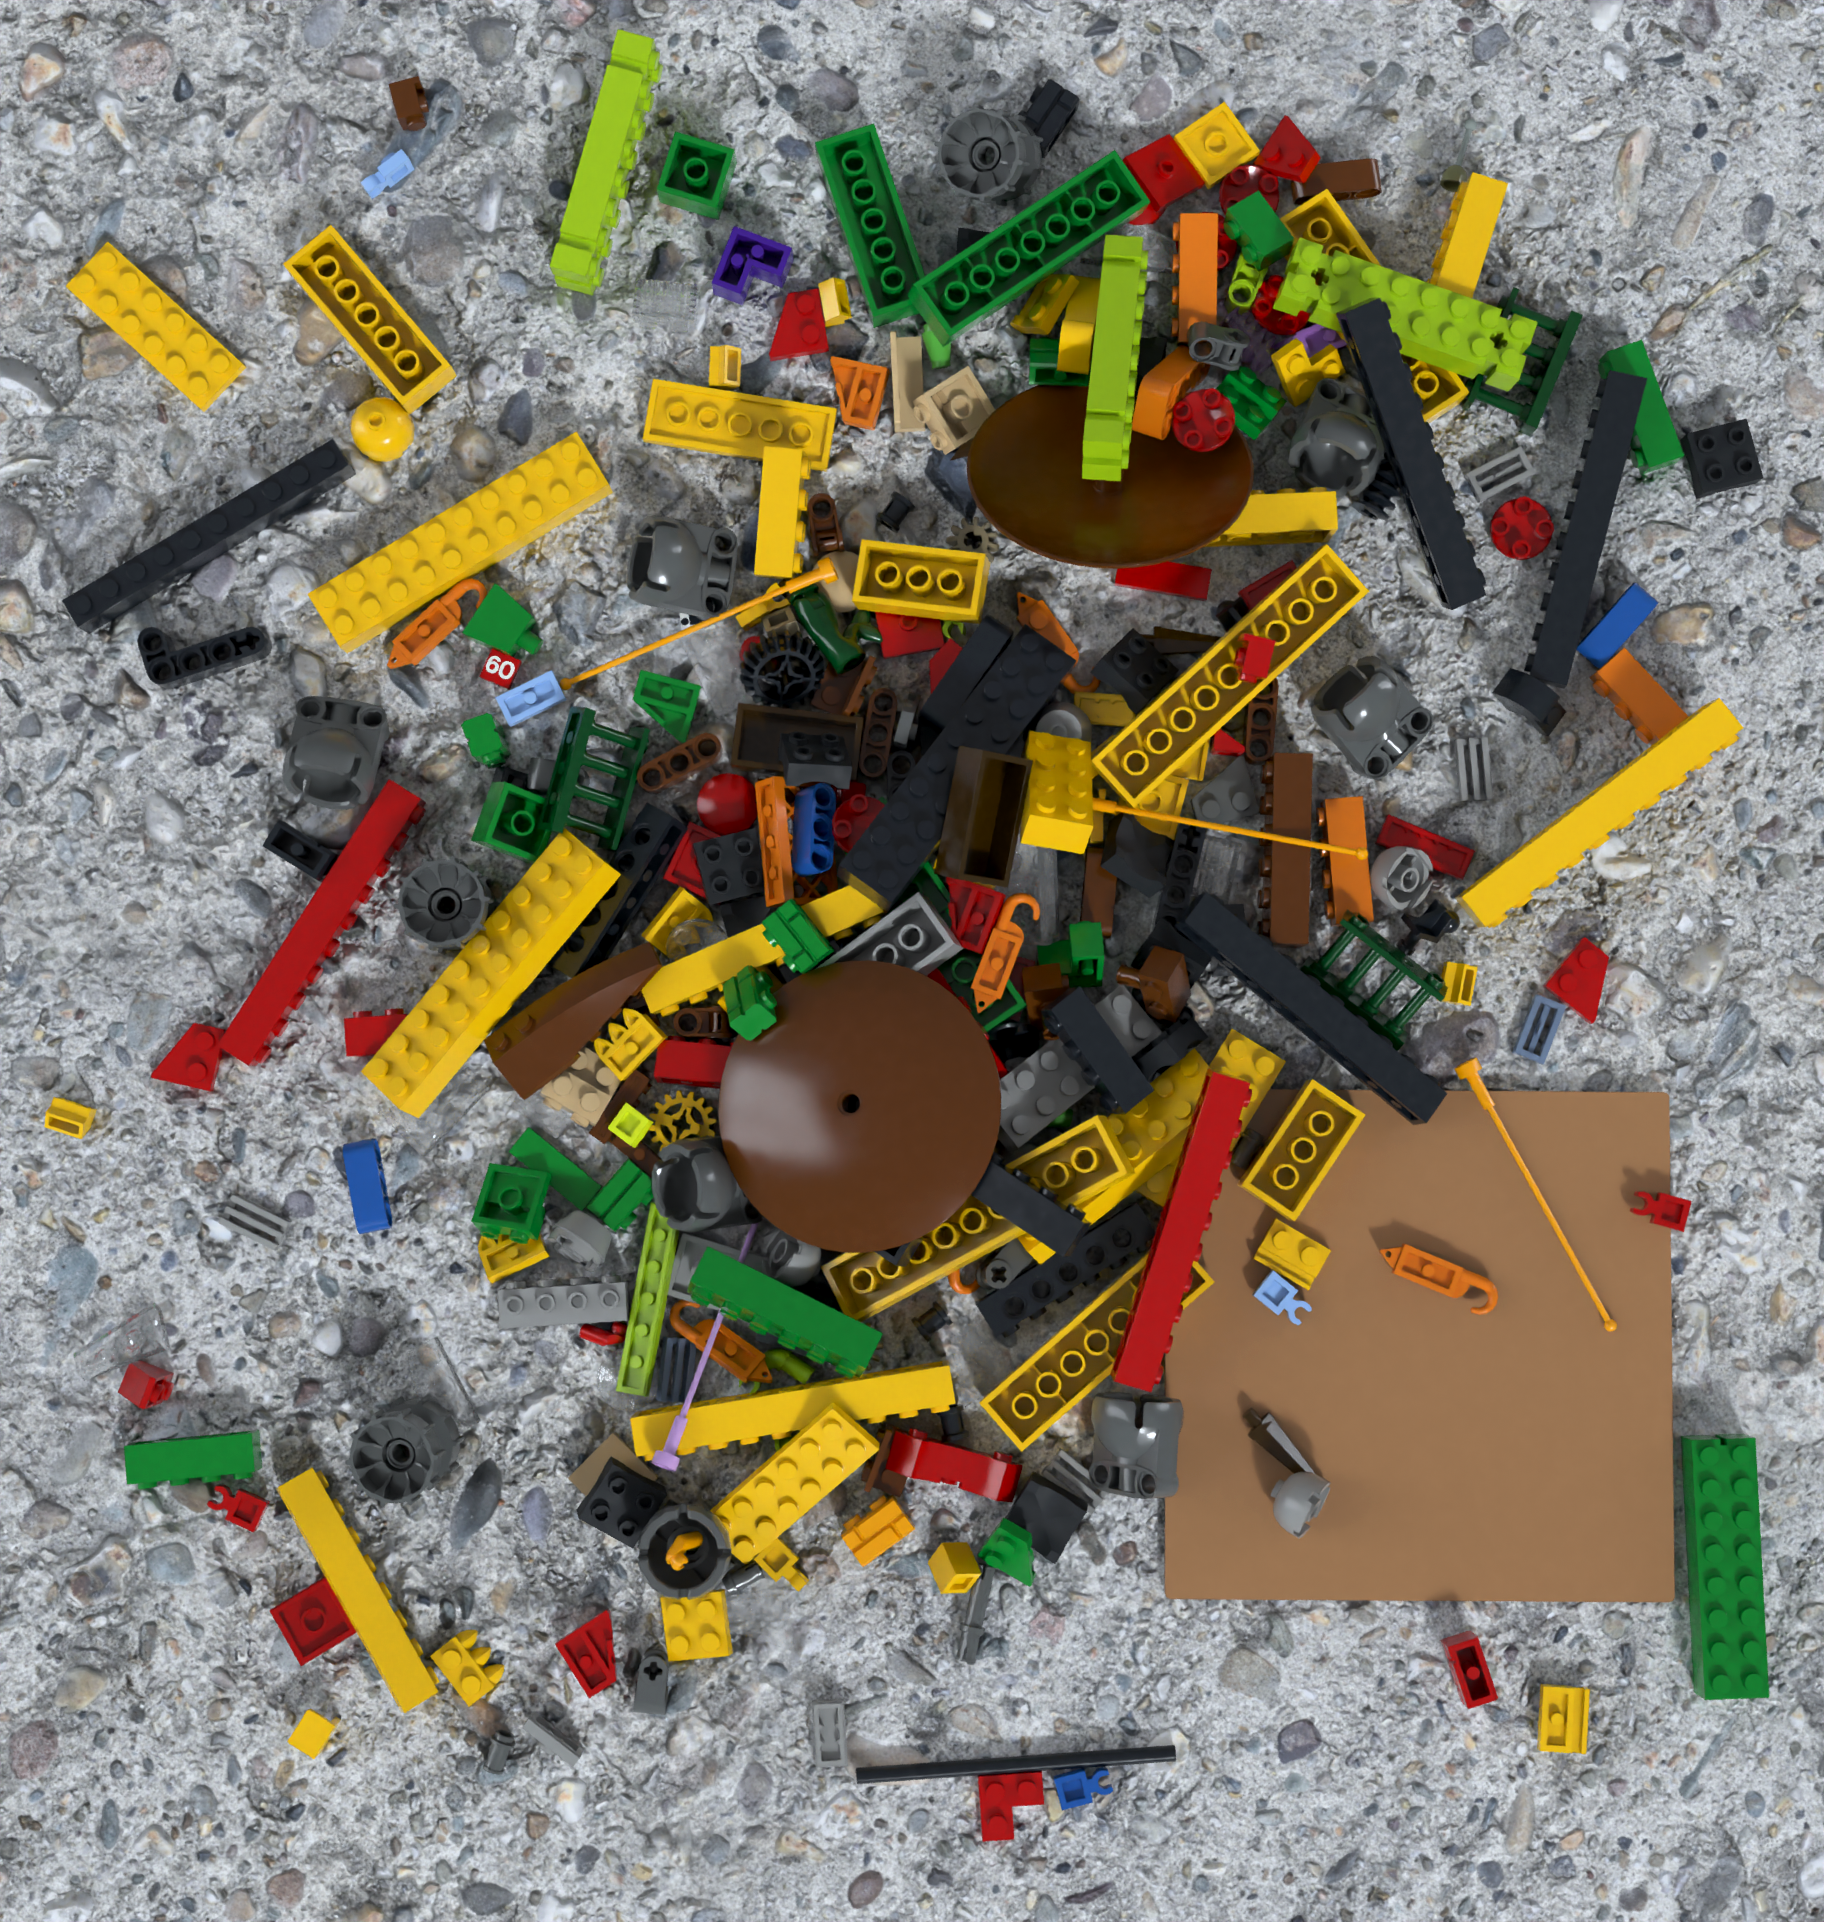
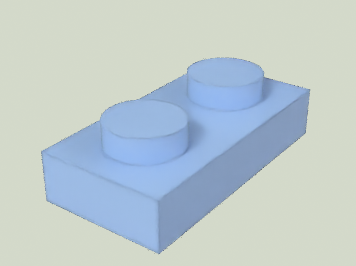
M552 670L495 697L510 727L567 700Z

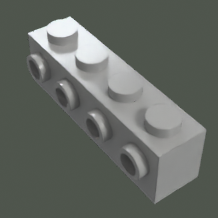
M620 1275L601 1276L602 1282L589 1283V1277L570 1278V1284L558 1285L557 1279L538 1280V1286L526 1287V1281L507 1282V1288L498 1290L500 1329L629 1320L631 1310L630 1293L628 1290L629 1280L621 1281Z

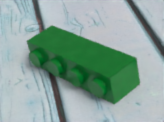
M1639 340L1607 351L1600 358L1598 365L1599 374L1602 379L1607 378L1610 370L1647 378L1630 443V459L1633 466L1639 469L1640 475H1644L1676 464L1684 457V453L1643 341Z
M259 1430L132 1442L124 1446L127 1485L138 1484V1489L157 1487L158 1481L168 1480L170 1486L184 1485L190 1483L189 1478L201 1477L202 1483L221 1480V1475L233 1474V1479L253 1477V1472L262 1468Z

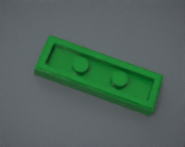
M531 1127L525 1130L508 1151L529 1169L548 1172L551 1175L549 1185L581 1211L586 1208L603 1187Z

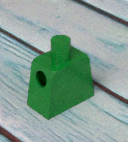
M496 583L462 632L469 640L512 657L516 655L520 647L535 655L544 642L542 638L531 632L536 624L534 617Z

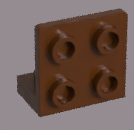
M870 655L857 667L843 674H838L832 664L828 662L824 670V679L820 680V689L815 690L809 705L825 713L853 716L859 711L865 697L860 694L862 688H866L868 684L870 685L876 674L877 667L873 666L876 658Z
M889 1423L886 1424L885 1430L878 1429L875 1439L880 1443L879 1450L875 1453L873 1460H866L861 1473L860 1481L865 1482L864 1491L870 1493L873 1487L900 1498L908 1477L885 1469L895 1432L908 1433L909 1431Z

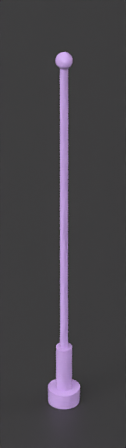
M759 1223L751 1224L738 1259L743 1264ZM719 1312L679 1416L676 1415L663 1451L656 1450L651 1463L663 1469L676 1472L680 1458L675 1456L688 1422V1419H686L687 1412L724 1317Z

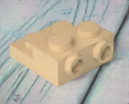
M969 366L912 401L915 405L913 412L916 419L922 424L926 423L932 433L930 435L932 445L937 450H942L945 455L973 438L983 422L995 411V408Z
M583 1047L578 1052L581 1055L579 1059L543 1087L540 1096L545 1098L543 1104L557 1112L561 1108L572 1114L570 1117L572 1121L587 1128L588 1124L591 1126L596 1125L621 1081L596 1053Z

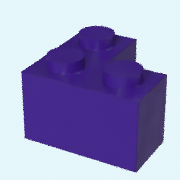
M734 226L711 283L714 295L743 305L753 278L783 288L794 260L792 247Z

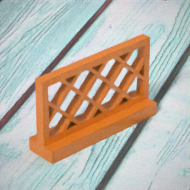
M772 776L755 782L766 907L782 906L791 898L795 899L800 906L819 899L822 896L815 890V887L821 880L827 886L828 894L838 890L835 851H833L831 868L816 874L811 883L805 877H800L794 872L790 855L793 836L788 832L787 820L789 817L792 820L794 819V801L791 805L787 803L784 788H789L796 796L797 792L801 790L800 788L804 789L825 782H807L799 786H786L782 776ZM795 879L805 889L800 898H794L793 882Z

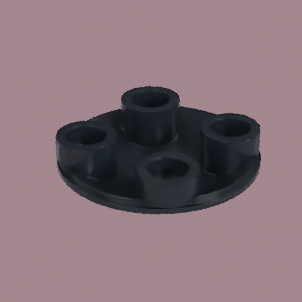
M1020 1022L1006 1023L996 1026L987 1032L990 1037L988 1042L1003 1064L1007 1060L1017 1057L1028 1058L1037 1051L1036 1044L1039 1040V1033L1030 1024Z

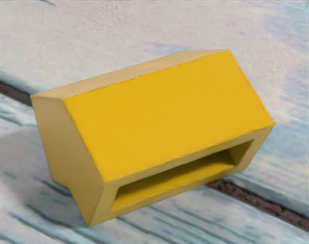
M832 277L818 283L825 326L844 324L845 320L852 318L845 280Z
M730 345L710 346L709 387L720 390H732L740 387L741 348Z
M1444 962L1441 977L1448 989L1445 998L1441 1002L1471 1006L1478 968L1467 964Z
M53 1097L51 1106L46 1111L44 1127L82 1139L91 1128L97 1109L61 1097Z

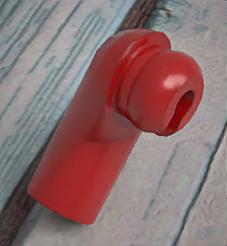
M615 1321L611 1325V1330H603L584 1323L580 1329L579 1336L601 1346L620 1344L625 1341L628 1325Z

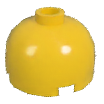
M375 397L365 400L356 408L351 417L350 431L355 445L364 455L374 461L388 462L400 458L408 446H411L414 440L415 427L410 414L407 413L401 404L390 398Z

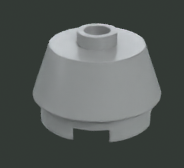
M1056 702L1045 706L1030 728V731L1045 732L1067 738H1078L1088 742L1092 741V726L1088 716L1083 710L1071 703Z
M575 1210L552 1226L553 1231L547 1240L556 1242L553 1248L572 1263L574 1261L586 1263L584 1268L589 1272H594L599 1264H604L612 1236L598 1217Z

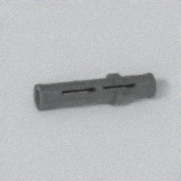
M977 1563L982 1574L971 1588L965 1620L960 1623L959 1628L962 1630L955 1659L963 1661L966 1658L965 1662L968 1663L976 1662L975 1658L980 1635H984L985 1628L982 1626L994 1572L996 1571V1568L986 1566L983 1563Z

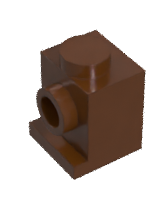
M419 76L390 83L389 88L396 115L403 131L407 129L417 131L425 128L427 122L424 113L429 112V107Z

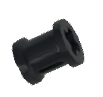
M894 491L891 494V501L882 513L878 512L876 519L889 530L898 533L901 522L916 507L903 495Z
M934 1301L932 1303L933 1307L919 1318L914 1317L911 1319L927 1342L932 1340L931 1336L943 1326H950L953 1323L937 1301Z
M963 1404L951 1405L950 1410L936 1413L941 1418L944 1433L941 1436L942 1442L960 1440L970 1436L969 1431L965 1430L961 1412L964 1410Z

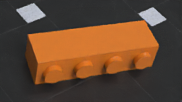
M1180 213L1178 222H1173L1172 241H1178V254H1172V273H1178V285L1172 286V305H1177V318H1172L1171 337H1177V345L1188 344L1187 332L1194 323L1203 321L1216 325L1218 213ZM1201 340V341H1198L1197 343L1202 344V343L1207 342V340Z
M1625 647L1613 655L1600 669L1589 677L1594 682L1592 686L1600 696L1607 697L1615 705L1614 711L1625 721L1629 720L1636 728V735L1646 744L1650 743L1653 745L1689 717Z
M1363 796L1324 799L1320 803V807L1316 808L1317 825L1322 826L1323 838L1319 839V842L1352 849L1360 847L1367 849ZM1319 849L1320 857H1325L1326 870H1322V885L1324 889L1328 888L1329 901H1325L1324 911L1326 920H1331V927L1342 926L1340 921L1347 909L1353 914L1355 912L1361 914L1369 923L1374 922L1368 857L1364 860H1359L1354 855Z

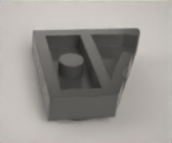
M909 692L908 699H906L894 739V750L907 751L908 745L913 747L915 745L919 724L914 722L921 699L920 694Z
M1244 755L1235 759L1190 800L1196 820L1224 824L1260 813Z

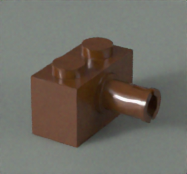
M1154 946L1141 970L1122 964L1117 971V983L1141 989L1146 1014L1156 1019L1176 1022L1191 996L1183 953Z
M1060 962L1022 968L1030 1025L1034 1026L1038 1031L1043 1030V1036L1047 1040L1060 1039L1057 1034L1054 1035L1047 1029L1043 1021L1045 1017L1040 1011L1070 988L1068 974L1061 975Z

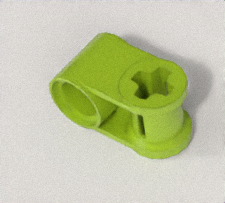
M1242 251L1224 300L1227 312L1237 317L1244 316L1251 309V305L1254 302L1258 289L1261 288L1268 267L1258 272L1253 264H1249L1244 259ZM1237 293L1242 294L1247 298V301L1238 302L1234 299L1233 295Z

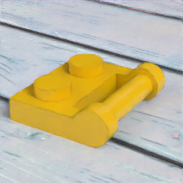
M1071 274L1050 275L1036 285L1020 314L1014 316L1010 325L1024 334L1049 335L1080 281Z

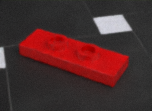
M1390 814L1386 815L1375 841L1376 845L1386 849L1404 846L1422 850L1429 856L1433 869L1459 880L1464 879L1475 853V850Z

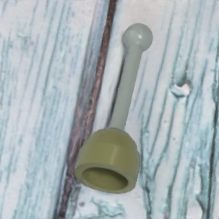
M1468 119L1464 124L1466 131L1456 164L1448 167L1442 175L1440 185L1448 191L1457 192L1461 181H1467V173L1461 166L1471 133L1477 127L1474 119Z

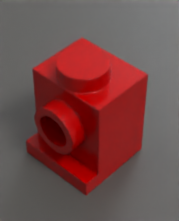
M1246 633L1240 634L1238 641L1244 642L1243 647H1238L1234 659V665L1238 666L1237 674L1239 675L1237 680L1256 684L1257 679H1267L1276 640Z

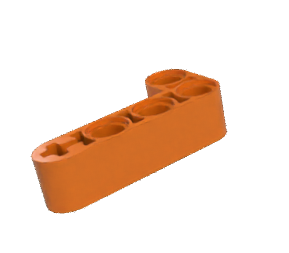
M1180 345L1163 359L1141 381L1135 405L1132 430L1164 440L1172 424L1173 407L1206 378L1211 364L1193 360L1189 353V347L1186 345Z

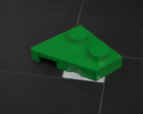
M640 670L632 700L676 740L683 744L688 740L702 687Z
M1003 1517L981 1546L977 1557L984 1560L989 1566L998 1568L1029 1587L1036 1576V1571H1032L1031 1566L1034 1561V1552L1031 1549L1032 1533Z

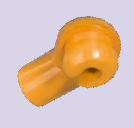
M698 1531L678 1535L666 1553L667 1564H671L672 1568L676 1571L685 1567L684 1564L688 1563V1558L684 1553L689 1549L702 1545V1534Z

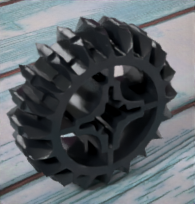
M785 628L782 635H777V632L772 630L771 637L769 638L762 634L760 635V643L751 641V651H744V661L740 662L739 667L741 671L740 679L741 683L744 684L745 692L748 696L752 695V699L756 704L762 702L763 706L774 704L775 707L780 708L782 705H787L789 709H792L795 702L803 705L805 696L813 698V689H820V680L824 679L825 673L823 669L824 660L820 655V650L816 644L813 645L809 636L802 638V634L799 631L790 636V632ZM789 655L796 656L802 659L804 662L799 661V659L791 658Z

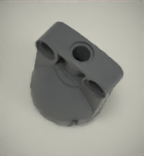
M1323 378L1317 383L1291 439L1288 452L1290 468H1295V476L1301 484L1309 489L1325 487L1327 492L1336 491V498H1340L1347 491L1350 496L1360 494L1374 480L1386 450L1365 392L1331 378Z
M662 515L647 516L639 526V533L641 536H653V539L636 537L633 541L626 579L627 587L630 590V599L639 604L693 615L702 621L711 617H719L718 614L727 611L737 562L738 543L735 533L728 528L716 529ZM715 537L722 540L724 544L723 551L716 547ZM706 598L714 602V612L707 609Z
M1366 656L1357 661L1356 668L1352 665H1347L1326 681L1314 698L1315 706L1311 707V713L1314 721L1351 763L1352 770L1358 775L1378 780L1385 777L1404 760L1427 735L1434 721L1431 711L1421 706L1387 663L1376 656ZM1356 668L1364 673L1367 678H1363ZM1416 714V720L1414 724L1411 725L1412 716ZM1373 758L1372 766L1368 769V761Z
M307 696L300 699L296 704L297 716L282 769L283 782L287 789L294 795L303 792V781L305 778L306 785L303 798L308 803L328 809L341 810L355 808L359 803L364 804L372 795L384 743L390 736L385 710L377 705L333 697Z
M721 1135L679 1139L662 1148L658 1154L661 1160L657 1161L653 1167L652 1193L658 1212L661 1216L668 1218L667 1224L671 1228L691 1233L757 1224L764 1219V1216L748 1200L738 1185L728 1164Z
M1097 1393L1092 1402L1091 1421L1094 1429L1093 1461L1089 1468L1091 1484L1099 1490L1131 1498L1151 1499L1174 1496L1179 1487L1176 1471L1178 1438L1183 1426L1184 1416L1181 1401L1166 1396L1142 1394L1140 1397L1139 1416L1135 1418L1136 1405L1133 1402L1131 1393Z
M669 1499L650 1518L639 1537L637 1549L640 1553L637 1559L640 1572L649 1586L666 1598L680 1600L682 1597H687L690 1600L703 1597L716 1588L723 1577L735 1565L731 1559L729 1532L719 1517L703 1506L677 1504L672 1499ZM693 1531L700 1532L703 1536L702 1545L696 1551L687 1550L684 1555L688 1558V1563L684 1564L685 1567L679 1571L674 1570L671 1564L668 1565L666 1562V1553L676 1537Z

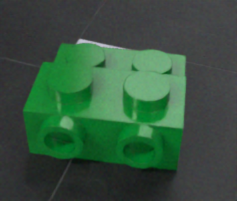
M1241 365L1238 370L1230 371L1216 388L1225 397L1230 398L1235 411V425L1253 440H1256L1287 402L1276 388L1265 385L1251 369Z
M489 1163L471 1222L480 1230V1234L487 1238L498 1239L499 1234L510 1235V1240L521 1244H527L528 1239L538 1240L546 1214L543 1203L550 1184L551 1175L544 1171Z

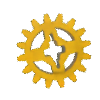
M681 1090L676 1092L675 1099H672L669 1094L664 1095L666 1101L664 1105L659 1102L654 1104L659 1110L658 1114H649V1117L655 1120V1125H652L649 1130L656 1131L657 1133L651 1140L653 1143L659 1141L663 1143L659 1151L679 1139H686L692 1134L699 1135L700 1137L716 1135V1132L710 1129V1125L717 1123V1119L709 1118L708 1116L714 1110L713 1107L704 1108L703 1104L706 1099L701 1097L695 1101V1095L692 1091L689 1092L687 1098L683 1097ZM682 1103L679 1112L673 1115L665 1114L670 1107ZM694 1107L701 1113L704 1125L697 1123L693 1116ZM686 1114V1122L691 1124L690 1129L683 1130L682 1134H680L679 1127L675 1126V1121L682 1120L683 1115ZM662 1125L668 1126L671 1131V1142L665 1137Z

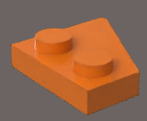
M831 356L830 362L834 371L835 386L844 424L874 431L890 375L889 368Z

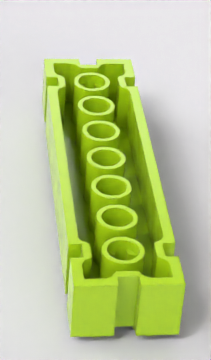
M619 29L616 33L610 64L606 68L560 228V238L558 243H556L550 263V269L552 274L555 275L554 279L557 286L592 296L596 286L600 287L603 281L604 269L600 268L601 261L604 260V257L608 258L610 256L613 244L610 235L612 228L617 229L619 225L621 210L618 207L620 200L627 197L629 181L626 179L629 169L634 170L638 157V152L635 151L638 140H643L646 130V122H643L646 111L650 112L653 106L654 93L650 92L651 86L653 87L654 82L659 83L663 65L659 63L660 52L656 51L653 38Z
M1105 235L1083 436L1082 479L1121 482L1122 469H1128L1129 445L1131 443L1132 417L1134 415L1135 403L1134 395L1137 385V365L1139 364L1140 346L1134 345L1140 344L1142 321L1137 320H1142L1145 296L1139 295L1145 294L1147 285V271L1142 270H1147L1148 250H1143V237Z
M1301 237L1298 239L1291 251L1284 273L1286 277L1280 285L1273 309L1293 316H1297L1300 310L1310 313L1308 321L1343 333L1336 315L1337 312L1369 298H1381V301L1387 304L1391 313V319L1388 321L1392 332H1396L1402 344V349L1399 350L1400 354L1474 379L1478 373L1487 376L1485 384L1507 392L1520 380L1527 357L1522 354L1531 345L1537 321L1517 314H1513L1510 319L1500 317L1502 311L1500 308L1335 250L1332 256L1321 253L1323 245Z

